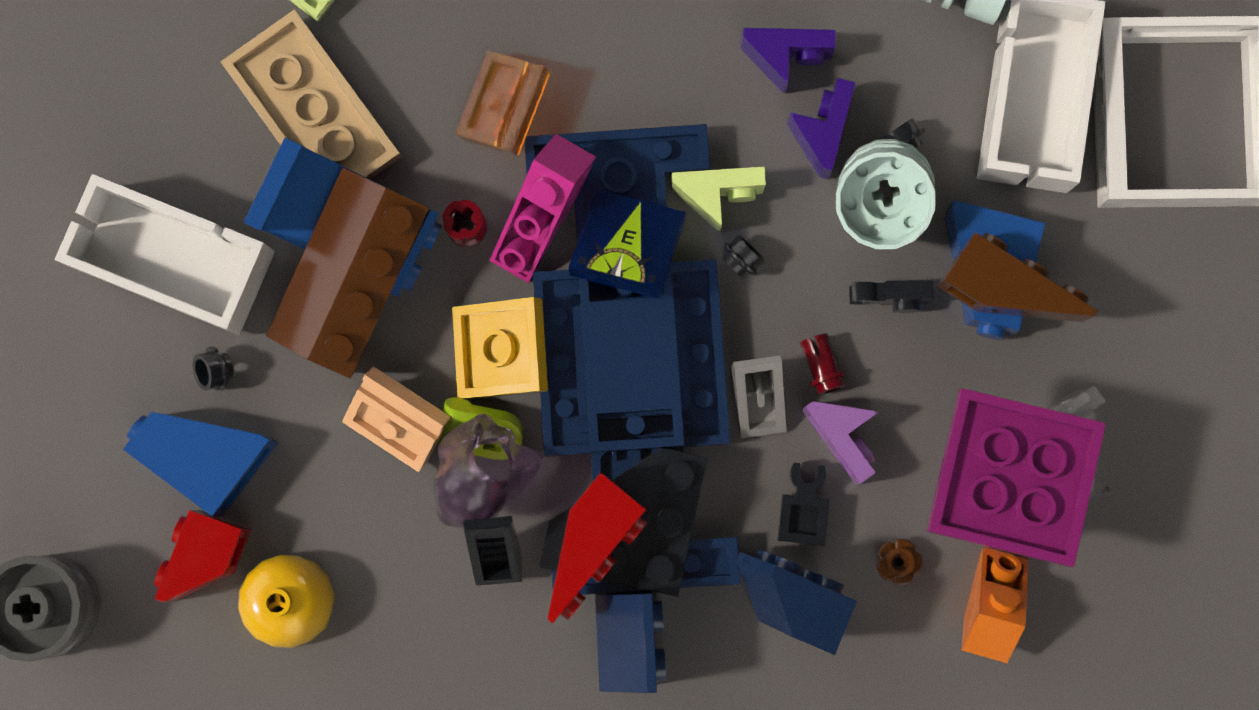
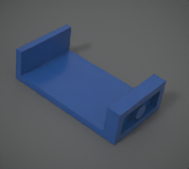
M284 138L243 223L260 231L264 230L305 250L342 168L355 174L358 173ZM428 209L390 292L391 294L398 297L402 288L411 291L422 268L415 261L422 247L431 250L441 230L442 225L435 222L439 213Z

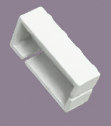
M1005 1L1000 15L997 43L1001 44L995 51L977 179L1018 185L1024 178H1027L1026 187L1068 193L1080 183L1105 1Z
M92 174L75 213L98 224L95 232L71 221L54 260L211 325L240 335L275 251L261 241L226 227L223 229L216 223Z

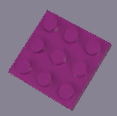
M965 388L959 389L926 532L1067 567H1074L1106 423Z

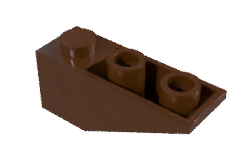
M975 232L966 241L937 286L976 312L1084 322L1094 317L1098 311L1087 304L1089 298L1083 292L1070 285H1064L1063 288L1047 278L1049 272L1044 267L1029 259H1024L1021 262L1007 253L1009 247L1002 240L988 233H984L981 236Z

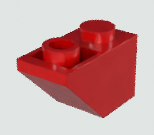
M189 510L186 517L181 516L173 530L171 541L176 544L170 560H164L157 571L154 586L159 588L154 599L161 602L176 601L234 574L252 530L225 519L211 516L200 510Z

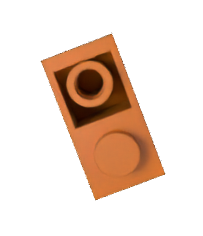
M983 547L964 614L961 651L1008 663L1026 627L1028 559Z

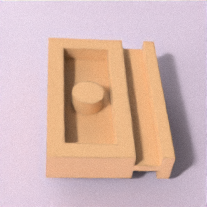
M373 366L364 375L363 383L357 389L342 422L419 472L427 464L451 416Z

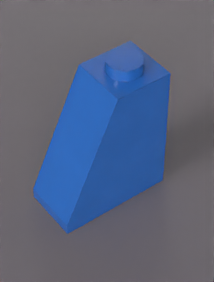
M956 200L947 208L945 214L953 261L966 241L976 232L981 236L984 233H988L999 238L1009 247L1007 253L1021 262L1024 259L1036 262L1045 223ZM962 303L965 324L977 327V335L994 340H1004L1005 335L1011 336L1020 331L1023 316L976 312Z
M151 412L148 417L143 415L132 425L127 434V438L130 440L123 450L209 515L223 517L277 446L278 442L272 437Z

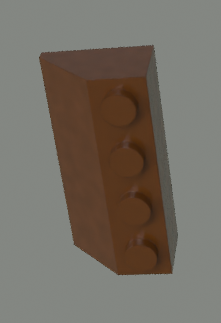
M342 168L266 337L311 362L351 379L429 207Z

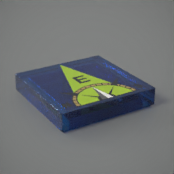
M597 189L568 267L569 275L659 299L686 221V211Z

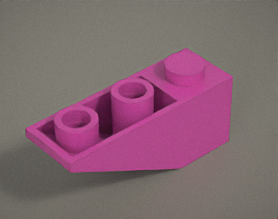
M555 134L533 160L489 261L529 284L533 278V272L537 271L576 200L596 157Z

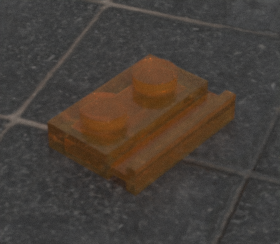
M487 51L456 135L464 141L499 151L504 150L519 156L551 71L541 64L534 65L526 60Z

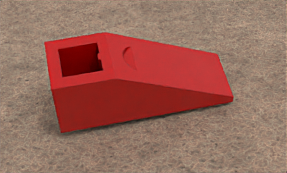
M603 472L597 476L569 511L547 620L552 624L560 614L565 619H570L586 599L579 592L591 577L599 583L617 561L610 553L618 543L623 540L630 545L647 524L641 518L646 508Z

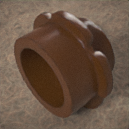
M897 539L894 543L886 542L877 552L878 563L876 568L879 575L886 581L892 580L896 585H906L912 582L914 575L921 571L922 557L919 553H916L915 545L908 540ZM898 557L903 559V565L900 567L895 565V559Z

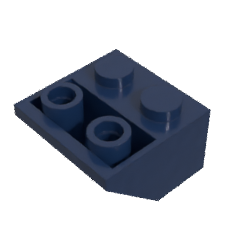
M760 549L756 557L740 552L737 563L758 621L795 639L835 655L857 603L856 600L841 594L844 585Z
M652 591L596 594L599 691L657 693L656 681L666 680L664 648L655 649L654 632H664L662 601H652Z

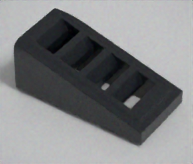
M512 516L463 520L475 584L481 586L522 582V556Z

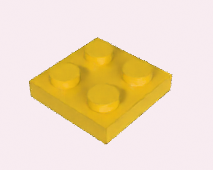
M529 297L452 307L458 398L476 399L548 391L542 298Z

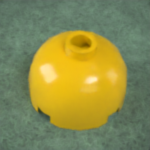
M278 555L263 560L247 574L239 590L238 610L243 625L254 638L272 647L293 648L312 641L326 629L332 613L335 593L329 576L316 562L297 555ZM277 606L282 607L283 610H282V611H279V610L277 609Z

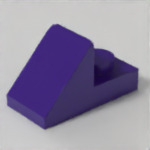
M743 28L741 50L779 90L785 93L789 80V59H796L797 64L804 66L821 65L824 63V60H831L835 50V30Z
M837 78L833 91L824 89L817 116L825 118V121L796 113H790L787 121L789 129L821 178L828 179L833 170L856 82Z

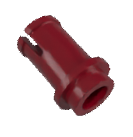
M828 333L814 336L820 355H818L811 338L800 342L813 377V381L810 382L811 388H817L819 395L828 394L845 387L843 378L846 377V373L839 370L829 342Z

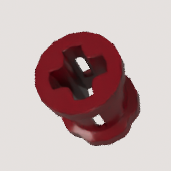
M470 200L453 201L445 208L442 214L443 227L454 244L470 248L478 245L484 239L487 233V223L476 203ZM471 216L474 228L471 231L466 228H462L459 231L455 223L456 219L461 217L466 220Z

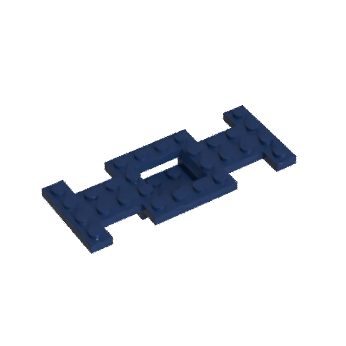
M707 124L557 134L594 155L596 158L574 201L578 259L580 256L583 259L586 257L585 264L578 263V269L533 272L534 297L542 298L548 382V391L540 392L544 456L591 454L593 481L601 472L612 480L660 448L684 452L685 447L730 444L717 259L671 263L665 176L672 175L674 172L710 170ZM555 134L524 136L526 175L535 157ZM641 202V260L653 257L643 264L646 272L645 283L586 269L585 267L589 260L598 253L595 242L604 250ZM650 275L656 276L654 283L648 281ZM737 537L690 540L680 588L741 584L740 569L737 563L739 556ZM551 570L552 587L554 588L557 571ZM590 578L579 592L582 595L646 590L605 581L598 583Z

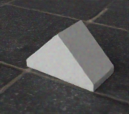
M781 356L733 362L730 370L741 438L787 432Z

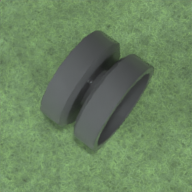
M49 555L23 556L6 561L0 565V654L11 660L32 662L70 653L89 638L98 622L101 601L96 582L83 566L67 557ZM38 603H40L41 607L40 612L38 611Z

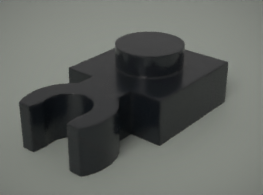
M933 280L885 281L884 283L852 282V286H849V305H893V312L895 313L920 312L921 305H926L933 299Z
M795 462L790 468L789 477L796 491L795 495H781L777 541L825 546L830 499L816 498L817 489L824 484L826 479L825 466L818 465L816 468V478L813 482L807 483L800 478V463Z

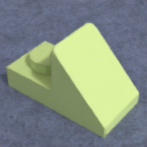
M750 167L674 172L671 178L672 191L713 228L720 232L722 227L720 196H728L729 202L736 203L755 200V194H763L766 186L765 168Z

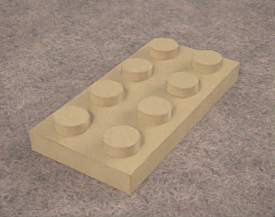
M295 9L220 61L280 145L284 138H287L368 179H372L402 157Z

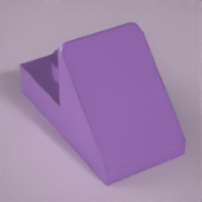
M815 401L802 409V412L855 485L861 484L876 473L870 465L875 461V458L869 448L860 438L853 441L849 433L876 415L877 411Z

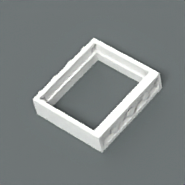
M1259 16L1103 18L1093 87L1098 208L1259 206ZM1241 42L1247 189L1128 190L1122 43Z

